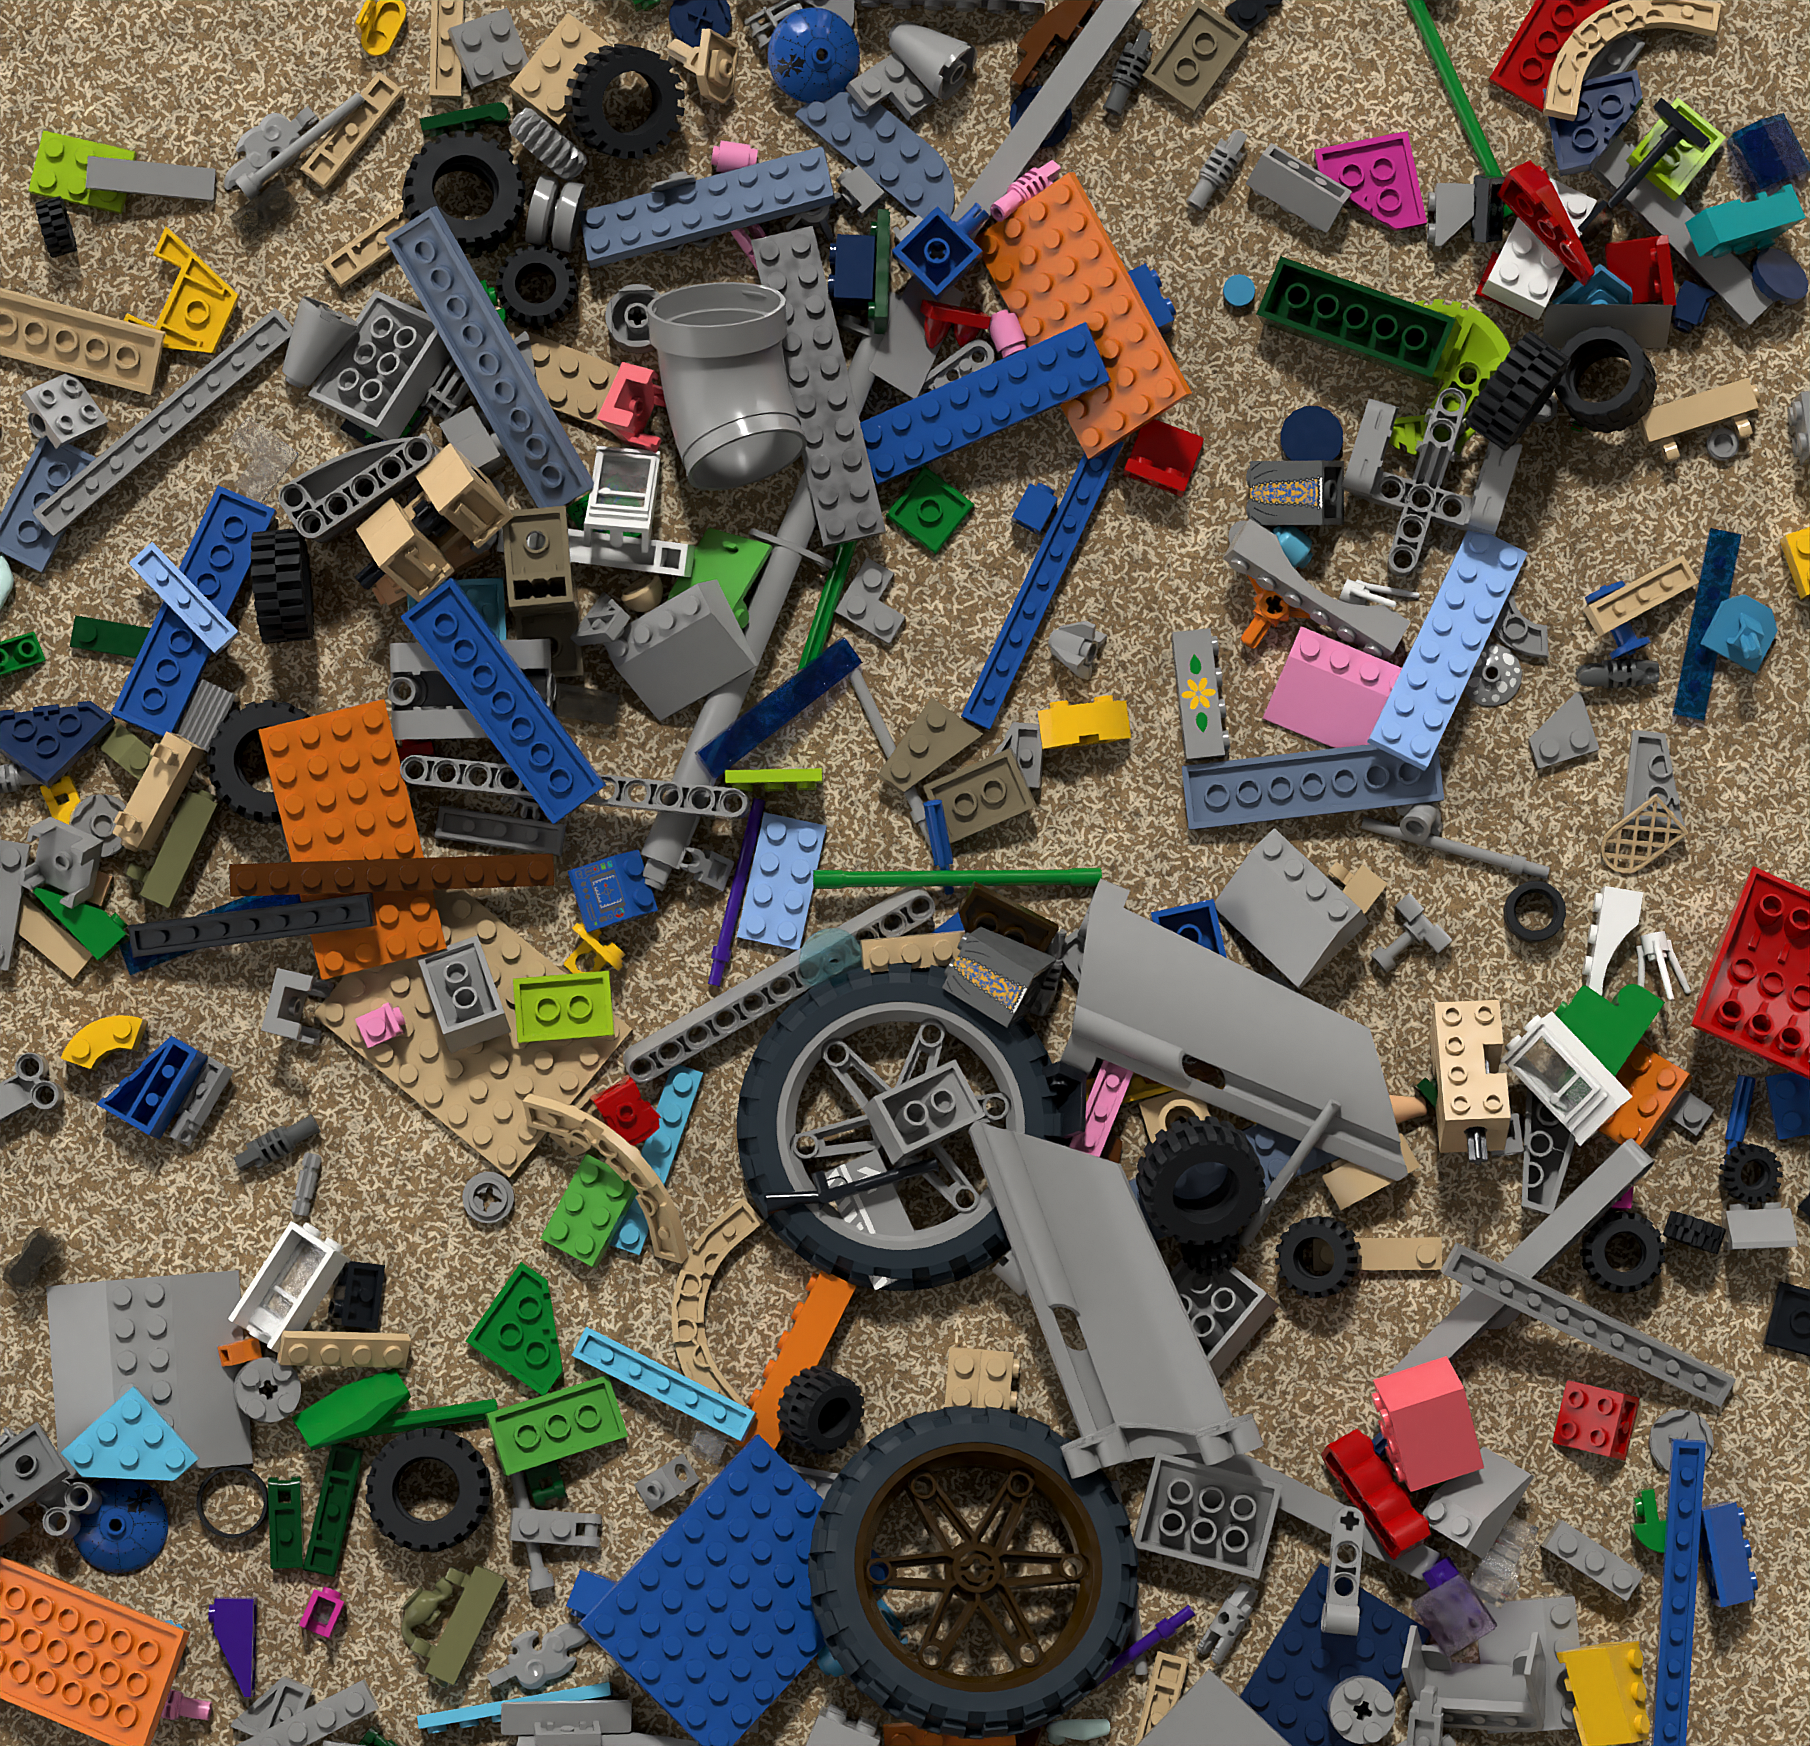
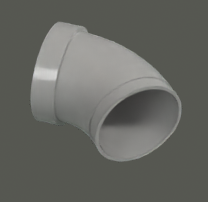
M718 282L682 287L654 298L647 307L649 339L651 345L657 349L667 413L682 464L686 468L689 483L695 488L710 491L738 488L770 477L797 460L802 454L801 451L805 450L807 446V439L804 431L801 429V422L791 394L784 362L782 340L787 335L786 302L783 294L773 288L758 284Z

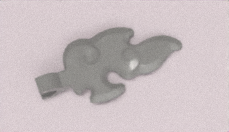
M309 106L301 110L291 122L282 114L271 113L262 119L260 125L248 130L239 139L235 149L238 153L246 152V157L228 170L224 180L225 188L230 190L233 186L238 185L235 180L244 173L247 175L251 172L256 173L272 160L271 154L273 151L281 153L301 137L300 132L317 122L319 118ZM301 153L281 169L287 168L290 165H292L299 158Z
M566 1623L558 1626L553 1632L546 1633L542 1639L541 1650L536 1651L532 1648V1643L539 1633L534 1630L526 1631L512 1640L511 1646L517 1648L518 1651L516 1654L508 1655L509 1664L487 1674V1677L492 1687L515 1676L523 1687L537 1689L547 1680L567 1673L576 1663V1658L568 1657L567 1651L584 1644L591 1637L578 1624Z

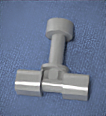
M1408 893L1395 905V909L1407 921L1403 924L1406 931L1385 950L1380 946L1377 947L1370 954V957L1387 974L1396 966L1393 959L1414 940L1419 944L1425 940L1437 955L1453 940L1438 924L1434 926L1422 913L1424 908Z

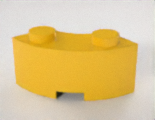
M1113 695L1095 697L1093 703L1069 705L1067 700L1049 703L1050 709L1037 711L1042 749H1065L1131 739L1126 701H1113Z
M122 1015L110 1016L94 1021L81 1029L70 1040L60 1059L96 1071L101 1062L113 1052L121 1050L138 1051L148 1021L138 1017Z

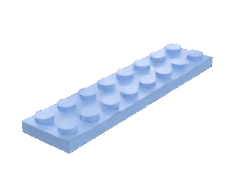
M1466 531L1367 743L1424 771L1426 770L1526 558L1527 552L1491 534Z

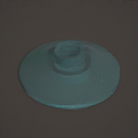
M838 928L820 930L807 939L800 951L799 966L801 973L814 987L827 980L830 981L832 987L849 980L847 971L862 966L861 947L856 938L845 930ZM838 959V964L835 967H828L830 960Z

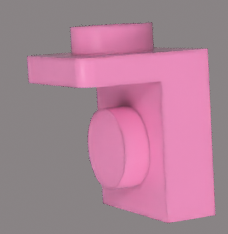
M389 1002L383 1004V1007L355 1019L368 1049L404 1034L401 1027L406 1024L399 1006L393 1008Z

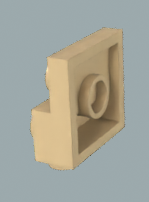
M949 1347L945 1407L968 1405L969 1407L986 1408L989 1406L1016 1411L1017 1391H1011L1012 1378H1018L1020 1359H1013L1014 1352Z

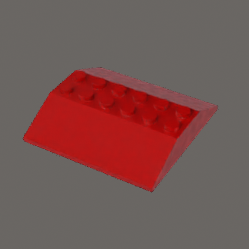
M1752 866L1720 936L1703 980L1690 1026L1807 1079H1810V891Z

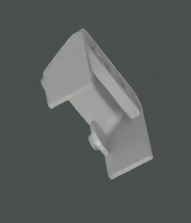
M1410 1625L1401 1668L1412 1706L1414 1700L1420 1701V1693L1424 1689V1685L1429 1684L1438 1686L1436 1704L1443 1705V1727L1516 1732H1537L1542 1729L1545 1718L1546 1659L1539 1632H1532L1529 1649L1516 1653L1513 1665L1458 1663L1451 1661L1449 1653L1443 1647L1435 1644L1422 1645L1417 1626Z

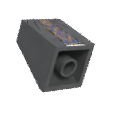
M1250 461V468H1248L1246 474L1247 485L1250 487V500H1248L1246 506L1248 518L1259 525H1344V490L1341 489L1344 480V461Z
M979 927L972 933H965L957 947L960 953L957 959H953L944 972V976L947 979L942 988L1007 1028L1029 1013L1056 958Z

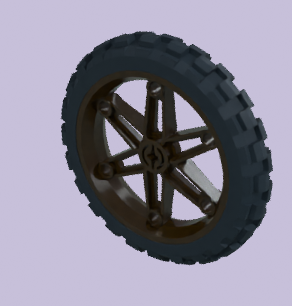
M968 1405L944 1407L941 1410L925 1411L885 1429L853 1455L837 1475L818 1511L811 1534L812 1541L808 1557V1578H810L811 1587L810 1598L815 1619L820 1625L824 1635L823 1640L832 1657L838 1661L846 1672V1677L862 1694L865 1693L875 1701L879 1708L898 1720L902 1719L917 1726L916 1728L937 1735L956 1736L959 1739L1007 1737L1024 1733L1063 1715L1082 1701L1112 1668L1128 1637L1133 1614L1137 1606L1139 1590L1137 1585V1568L1139 1567L1137 1548L1135 1543H1133L1130 1530L1131 1523L1122 1502H1119L1111 1487L1112 1483L1101 1468L1084 1476L1071 1478L1060 1448L1072 1441L1068 1437H1062L1051 1430L1049 1425L1028 1416L1026 1418L1016 1415L1006 1409L989 1406L977 1408L969 1407ZM955 1468H982L997 1471L1008 1476L973 1531L937 1484L932 1474ZM1012 1479H1018L1023 1482L1025 1487L1024 1493H1016L1012 1490L1010 1485ZM916 1481L926 1483L929 1488V1494H918L915 1491L914 1483ZM1032 1489L1049 1503L1061 1519L1070 1537L1074 1554L1007 1550ZM905 1490L937 1552L870 1559L874 1537L882 1517L891 1503ZM1007 1502L1012 1505V1508L995 1548H993L991 1545L982 1542L981 1539L1003 1503ZM934 1503H936L964 1541L953 1549L948 1544L929 1508ZM963 1557H967L963 1562H961V1559ZM1068 1561L1075 1564L1077 1567L1076 1576H1069L1065 1573L1063 1568L1064 1562ZM1004 1563L1051 1565V1574L1004 1578ZM944 1564V1579L897 1577V1569ZM972 1564L975 1570H980L981 1572L976 1578H974L973 1572L966 1571ZM879 1566L885 1573V1579L882 1581L873 1579L870 1575V1567ZM986 1580L988 1581L986 1585L980 1586ZM1077 1583L1074 1604L1067 1623L1055 1642L1043 1652L1011 1590ZM873 1589L941 1592L916 1655L909 1651L887 1626L877 1606ZM995 1593L999 1596L1019 1634V1637L1014 1640L984 1601ZM954 1594L968 1602L944 1641H941L935 1637ZM976 1612L1018 1669L991 1676H967L951 1673L940 1669L973 1613ZM1022 1647L1030 1648L1033 1651V1662H1026L1021 1658L1020 1649ZM928 1649L934 1651L938 1659L937 1664H927L923 1659V1651Z

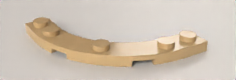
M1621 0L1598 10L1573 31L1558 53L1549 76L1543 115L1570 121L1575 120L1581 85L1586 69L1595 56L1614 40L1636 31L1655 28L1683 30L1714 37L1717 32L1721 4L1706 0Z
M529 1093L522 1100L527 1125L566 1137L588 1150L593 1146L602 1155L607 1157L605 1162L624 1182L629 1179L630 1183L639 1193L635 1198L647 1220L655 1256L682 1264L688 1257V1251L679 1212L675 1208L665 1186L642 1157L640 1151L630 1145L610 1127L581 1111L576 1106Z
M744 1197L713 1222L692 1247L677 1279L672 1302L671 1319L673 1341L685 1376L743 1406L746 1403L723 1376L712 1357L705 1334L704 1311L710 1283L721 1262L734 1247L764 1223Z

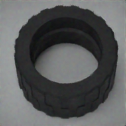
M1595 326L1576 333L1577 335L1569 338L1562 349H1560L1561 352L1571 358V362L1566 373L1561 377L1562 380L1554 390L1557 397L1570 416L1579 425L1588 428L1590 431L1611 433L1613 431L1625 430L1630 425L1633 426L1649 411L1648 408L1653 404L1655 390H1657L1656 373L1649 358L1633 336H1629L1624 330L1615 329L1612 326ZM1608 357H1619L1630 362L1631 375L1629 381L1618 395L1603 402H1587L1580 399L1578 396V384L1581 376L1590 365Z

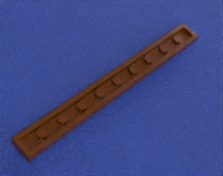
M553 853L229 864L230 897L554 886Z

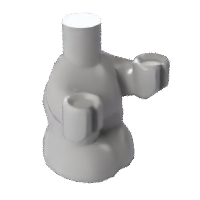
M1437 802L1398 806L1396 812L1404 816L1400 822L1401 832L1417 842L1425 841L1430 832L1439 836L1443 829V824L1441 822L1440 810L1436 805Z

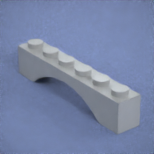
M1251 519L1240 527L1222 558L1229 563L1233 570L1242 574L1246 573L1255 579L1261 588L1279 594L1288 605L1304 610L1310 614V618L1316 623L1329 626L1336 631L1341 639L1347 642H1354L1363 648L1365 653L1385 660L1394 653L1410 624L1409 620L1385 605L1365 606L1349 604L1318 591L1304 580L1291 565L1281 548L1277 536Z

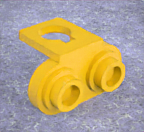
M374 0L365 1L355 21L358 32L362 34L361 45L367 54L380 57L391 50L407 16V10L402 0H379L377 4Z
M582 922L580 924L576 923L572 929L584 941L564 961V966L573 974L586 973L578 970L576 959L579 955L589 954L593 950L597 956L594 958V967L589 972L600 971L607 962L619 972L623 967L622 963L624 961L622 958L626 954L613 942L608 946L606 944L602 946L598 938L602 934L600 930L587 932Z

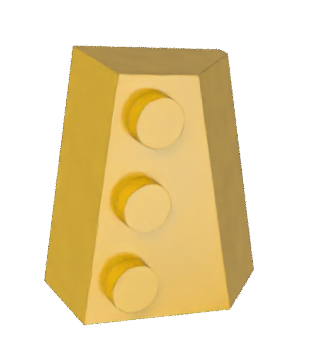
M1639 1641L1605 1642L1556 1653L1559 1663H1565L1568 1677L1564 1679L1566 1690L1572 1691L1576 1703L1573 1708V1715L1582 1746L1617 1745L1649 1739L1650 1721L1646 1713L1645 1704L1647 1690L1643 1683V1654L1640 1650Z

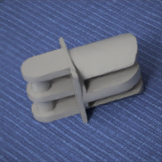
M782 0L768 9L763 7V10L744 21V24L752 29V37L758 39L760 50L768 47L771 38H767L765 32L771 29L775 30L777 25L786 16L803 9L800 3L795 4L797 0ZM766 17L768 23L760 26L758 21Z
M453 359L450 360L435 386L428 390L429 393L421 404L422 408L428 407L433 411V416L439 415L444 421L457 413L460 406L464 404L465 401L463 399L470 389L466 380L462 384L464 377L459 369L449 380L457 367ZM434 396L440 400L439 403L433 400ZM445 404L451 408L450 411L444 408Z

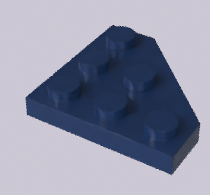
M1637 70L1582 81L1577 116L1574 121L1548 116L1560 177L1592 170L1642 106L1643 96ZM1547 88L1543 89L1544 99L1546 97Z
M92 701L78 702V706L61 708L59 704L33 707V711L14 712V709L1 710L0 753L50 788L115 725L113 716Z

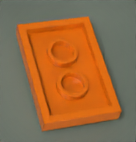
M1638 1043L1615 1076L1633 1097L1613 1113L1614 1116L1598 1128L1597 1131L1620 1146L1628 1139L1633 1138L1644 1149L1693 1077L1688 1072Z

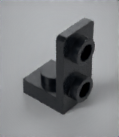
M1061 1061L1042 1067V1075H1045L1046 1081H1049V1088L1062 1092L1058 1103V1113H1064L1061 1136H1058V1138L1065 1140L1084 1133L1087 1074Z

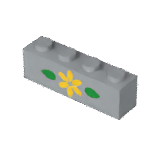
M1211 628L1172 632L1171 641L1185 762L1224 758L1225 750L1230 749L1228 730L1222 731L1221 718H1226L1225 700L1218 698L1217 687L1223 686L1221 667L1215 668L1214 655H1219L1217 636H1211Z

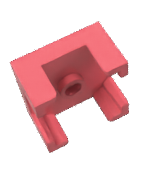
M622 362L597 419L626 445L657 453L662 441L661 438L643 433V430L655 405L666 408L662 386L652 383V379L658 380L659 375L654 370Z

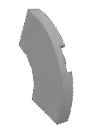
M1508 595L1492 628L1493 633L1501 642L1518 653L1530 657L1548 658L1547 625L1535 624L1526 619L1516 607L1514 595Z

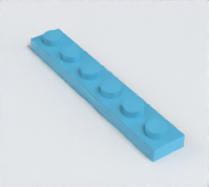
M679 1064L670 1069L656 1109L661 1116L658 1119L660 1128L646 1139L641 1152L642 1157L651 1166L664 1186L704 1074ZM636 1198L633 1200L610 1245L640 1255L649 1227Z
M588 1327L584 1329L572 1353V1356L741 1442L744 1441L757 1415L756 1412Z
M606 1682L417 1716L419 1729L427 1728L428 1734L447 1731L446 1724L459 1722L460 1728L479 1725V1718L490 1716L492 1723L501 1721V1704L503 1702L607 1700L606 1696L613 1695L612 1683Z

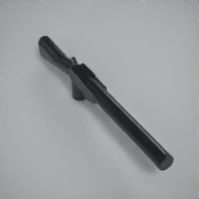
M935 1157L850 1183L841 1176L826 1179L825 1172L822 1170L812 1174L816 1191L767 1192V1215L799 1204H819V1210H821L826 1203L934 1170L940 1171ZM836 1178H842L846 1181V1184L830 1189L827 1182Z

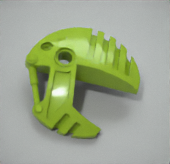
M1434 299L1432 305H1425L1426 300L1414 302V304L1456 318L1462 327L1441 377L1444 384L1429 408L1434 409L1442 391L1448 388H1456L1466 398V407L1462 418L1466 419L1480 392L1485 388L1490 377L1494 375L1497 367L1510 352L1511 348L1508 341L1490 318L1469 306L1467 311L1461 308L1463 303L1452 301L1451 305H1443L1445 299ZM1471 369L1478 374L1476 381L1469 385L1460 381L1461 373ZM1452 397L1445 398L1442 401L1444 409L1449 412L1459 409L1458 401ZM1425 415L1397 417L1389 444L1400 450V443L1407 446L1408 454L1418 456V451H1415L1418 440L1423 441L1428 423L1423 422ZM1439 427L1433 431V437L1438 442H1446L1450 439V434L1445 428ZM1471 427L1456 441L1454 451L1458 452L1457 455L1461 454L1463 451L1462 446L1477 432Z

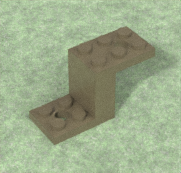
M566 506L510 510L514 517L502 529L508 603L515 617L517 640L555 639L559 644L558 651L551 655V673H554L555 679L584 676L582 646H577L570 638L580 624L577 582L571 570ZM533 533H541L545 536V545L539 550H533L527 545L528 537Z

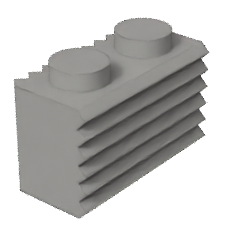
M201 679L190 698V704L185 714L183 713L175 734L181 735L203 748L205 753L211 754L209 745L212 737L215 738L219 732L217 727L222 721L225 723L231 717L229 714L234 711L240 698Z

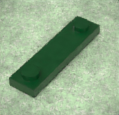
M878 209L877 222L871 221L870 236H875L876 277L875 302H869L868 321H874V334H885L887 332L890 212L889 209Z
M75 615L70 647L136 659L151 628Z
M341 1444L331 1445L303 1565L304 1571L331 1577L336 1575L364 1453L363 1449Z

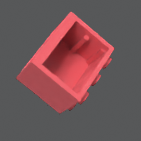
M1447 1356L1373 1380L1376 1393L1371 1394L1376 1412H1380L1381 1420H1378L1381 1434L1384 1439H1387L1386 1455L1390 1465L1394 1466L1398 1481H1405L1410 1492L1484 1468L1465 1389Z

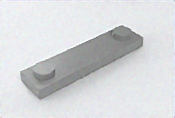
M0 840V970L10 971L24 887L19 885L18 882L21 870L29 864L32 845Z

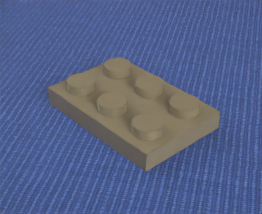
M1196 0L1144 72L1142 78L1194 114L1245 43L1249 34L1201 1Z
M1012 748L923 786L929 801L942 800L950 844L1037 807Z

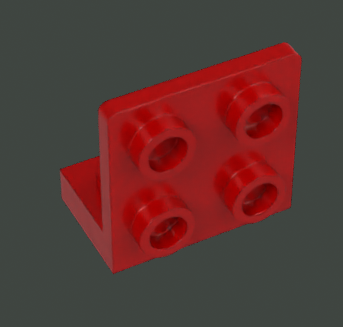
M1668 235L1605 244L1607 268L1631 287L1633 293L1632 304L1663 300V305H1677Z
M1153 419L1140 428L1126 463L1123 476L1183 497L1204 438Z
M1568 1380L1554 1431L1553 1443L1625 1461L1640 1398Z

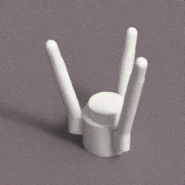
M1347 579L1339 600L1355 605H1366L1367 600L1382 605L1395 607V601L1371 594L1370 591L1415 599L1419 598L1420 595L1417 592L1369 584L1358 579L1356 582Z
M1665 931L1641 936L1642 945L1636 946L1638 954V985L1644 987L1645 956H1647L1649 962H1658L1667 998L1669 1001H1673L1674 996L1664 960L1668 955L1684 992L1690 994V987L1673 951L1671 940L1666 938Z

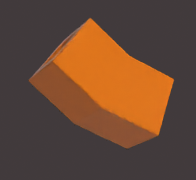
M255 1337L218 1346L221 1366H233L262 1357L259 1340Z

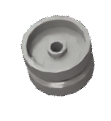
M541 175L537 181L529 206L526 243L537 246L544 245L548 241L552 230L551 243L553 248L570 253L579 230V212L583 211L586 186L569 181L563 187L559 198L560 184L558 179Z

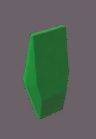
M390 1369L341 1387L293 1416L292 1420L310 1450L313 1451L371 1433L408 1401L411 1395L396 1370Z

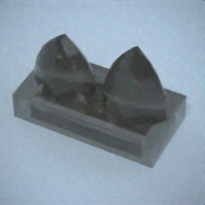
M278 180L229 217L250 244L299 208L300 205L283 182Z

